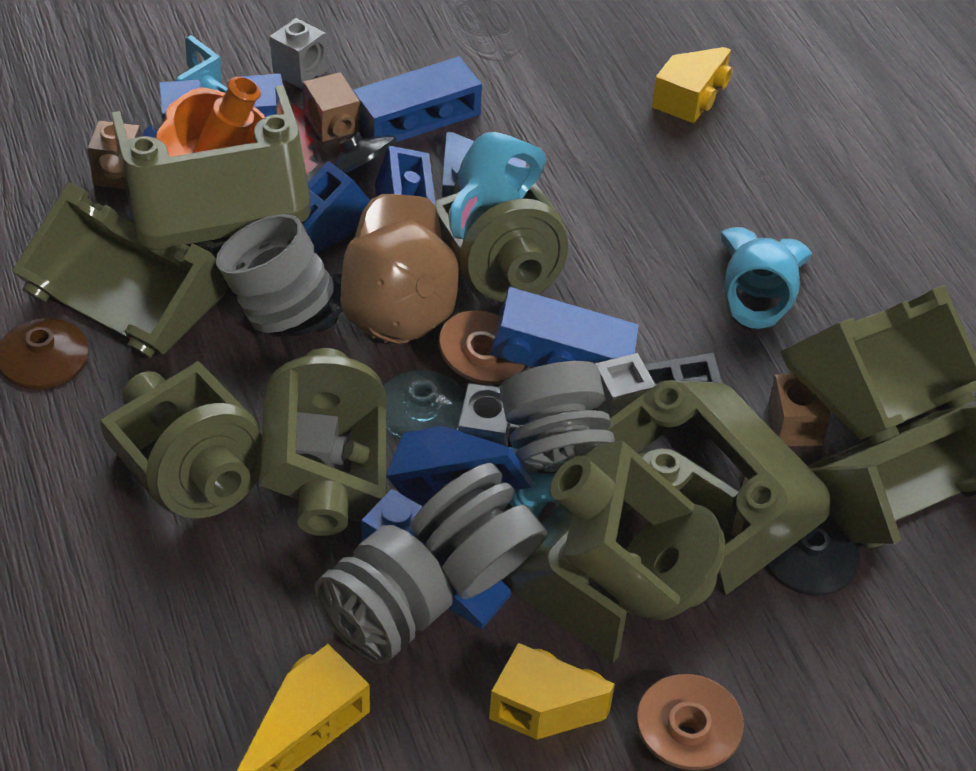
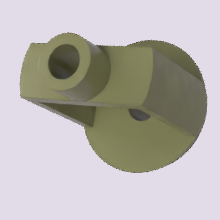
M458 181L454 186L453 195L435 201L442 241L456 255L458 269L466 282L479 294L499 302L504 301L509 287L537 295L549 287L562 271L568 255L567 229L559 213L536 183L527 191L523 199H514L500 203L483 213L468 229L464 239L453 238L448 218L451 205L460 192Z
M331 348L310 351L304 357L282 365L271 376L263 394L259 486L297 499L299 528L306 533L317 536H329L342 532L348 525V519L356 522L361 521L386 495L387 394L379 376L370 367L357 360L348 358L339 350ZM297 412L338 416L339 435L351 433V441L345 445L343 450V457L351 461L350 474L296 454Z
M199 361L168 380L152 371L137 374L130 379L124 388V406L100 420L102 434L111 449L161 507L180 516L205 518L222 513L242 500L253 488L260 476L262 440L260 426L243 405ZM156 441L147 460L140 450Z
M615 441L601 445L584 456L571 458L558 469L552 479L550 493L556 501L572 513L563 556L616 598L620 606L627 613L647 620H665L684 612L690 607L701 604L711 595L716 586L717 575L724 559L725 539L716 517L709 509L693 504L624 441ZM623 499L649 521L633 538L626 550L616 543Z

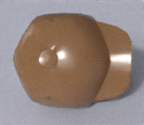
M382 194L371 199L362 211L356 237L349 243L344 255L340 297L342 310L346 317L362 332L370 335L372 338L382 339L385 343L390 341L401 344L423 337L444 323L454 311L458 289V261L452 249L442 241L436 206L428 198L402 194Z

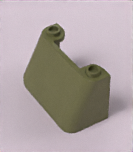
M68 182L12 272L25 282L22 290L37 300L46 303L50 297L130 339L127 345L145 357L151 358L154 352L164 355L228 291L229 286L216 266L217 259L211 252L193 243L190 247L182 243L180 246L164 249H152L142 245L137 238L134 223L120 217L107 205L103 207L98 203L94 204L88 198L89 193L86 190Z
M945 285L932 289L909 302H901L885 311L854 321L853 318L839 322L780 351L787 369L859 440L869 437L872 445L899 435L896 425L945 403L948 404L949 408L961 407L976 400L973 391H976V353Z

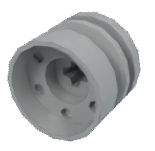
M279 214L254 221L231 236L217 253L216 266L232 292L238 295L237 302L244 310L250 324L257 331L265 333L280 332L298 326L318 313L327 304L333 293L334 282L330 274L325 270L324 263L320 257L314 253V245L304 226L296 216Z
M567 361L534 367L515 374L499 386L506 421L514 425H523L515 429L509 437L512 448L518 449L514 454L528 473L557 472L571 458L584 456L601 445L615 442L613 432L607 431L611 426L609 414L603 411L592 410L605 401L598 365L592 362Z
M492 463L479 465L445 485L417 512L409 527V531L416 539L422 542L428 540L425 543V547L434 557L454 550L442 566V569L446 573L449 583L462 599H469L481 594L512 573L540 547L548 533L526 505L522 504L503 512L512 500L515 490L506 482L500 484L502 474Z
M394 525L381 526L357 546L353 551V557L341 559L333 570H328L315 583V597L321 612L332 629L357 654L375 664H387L401 651V648L406 647L415 638V631H424L452 605L453 591L448 577L438 560L418 539L409 532Z

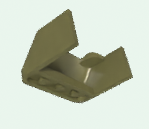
M284 85L275 86L277 115L263 118L254 128L256 143L169 157L166 145L159 139L149 136L127 139L121 112H111L120 170L137 238L142 245L152 249H164L180 246L182 243L186 245L231 237L250 223L272 215H293L301 223L309 217L311 212L310 193L300 135Z
M664 381L655 385L611 417V426L607 431L613 432L615 441H624L636 453H639L670 429L685 423L691 418L749 479L737 494V507L740 516L750 527L725 544L724 559L717 575L719 587L727 595L822 524L831 511L830 493L827 486L731 387L720 382Z
M976 405L953 407L931 413L898 427L899 435L875 445H872L869 439L808 465L827 486L831 501L829 516L851 543H861L864 549L883 544L898 543L902 539L896 524L897 520L960 492L976 491Z
M655 449L638 454L693 504L709 509L718 521L724 534L725 542L728 540L739 491L676 451ZM624 499L620 519L632 508ZM560 505L542 523L548 532L546 539L524 563L505 577L506 586L520 599L611 663H614L619 657L627 611L589 586L588 584L592 579L563 556L572 513Z

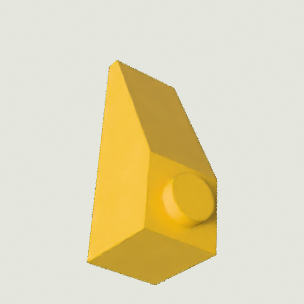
M329 644L315 654L303 656L286 675L237 771H294L370 713V684Z

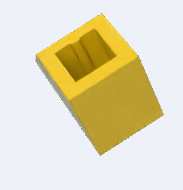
M722 47L672 55L655 78L651 107L695 123L703 110L709 111L711 109L717 91L720 88L724 90L730 81L733 68L728 66L731 50Z
M518 643L491 691L489 719L538 740L606 720L610 712L615 684L605 680L599 673L593 670L579 669L560 661L546 650L532 649Z

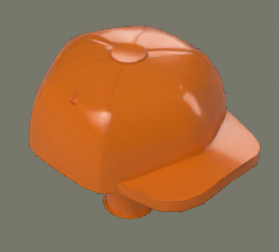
M244 77L231 78L228 81L226 93L204 87L193 89L169 105L165 112L163 124L157 131L155 138L161 140L166 145L169 157L256 143L254 128L260 120L266 118L263 113L254 107L256 100L261 96V91L253 81Z

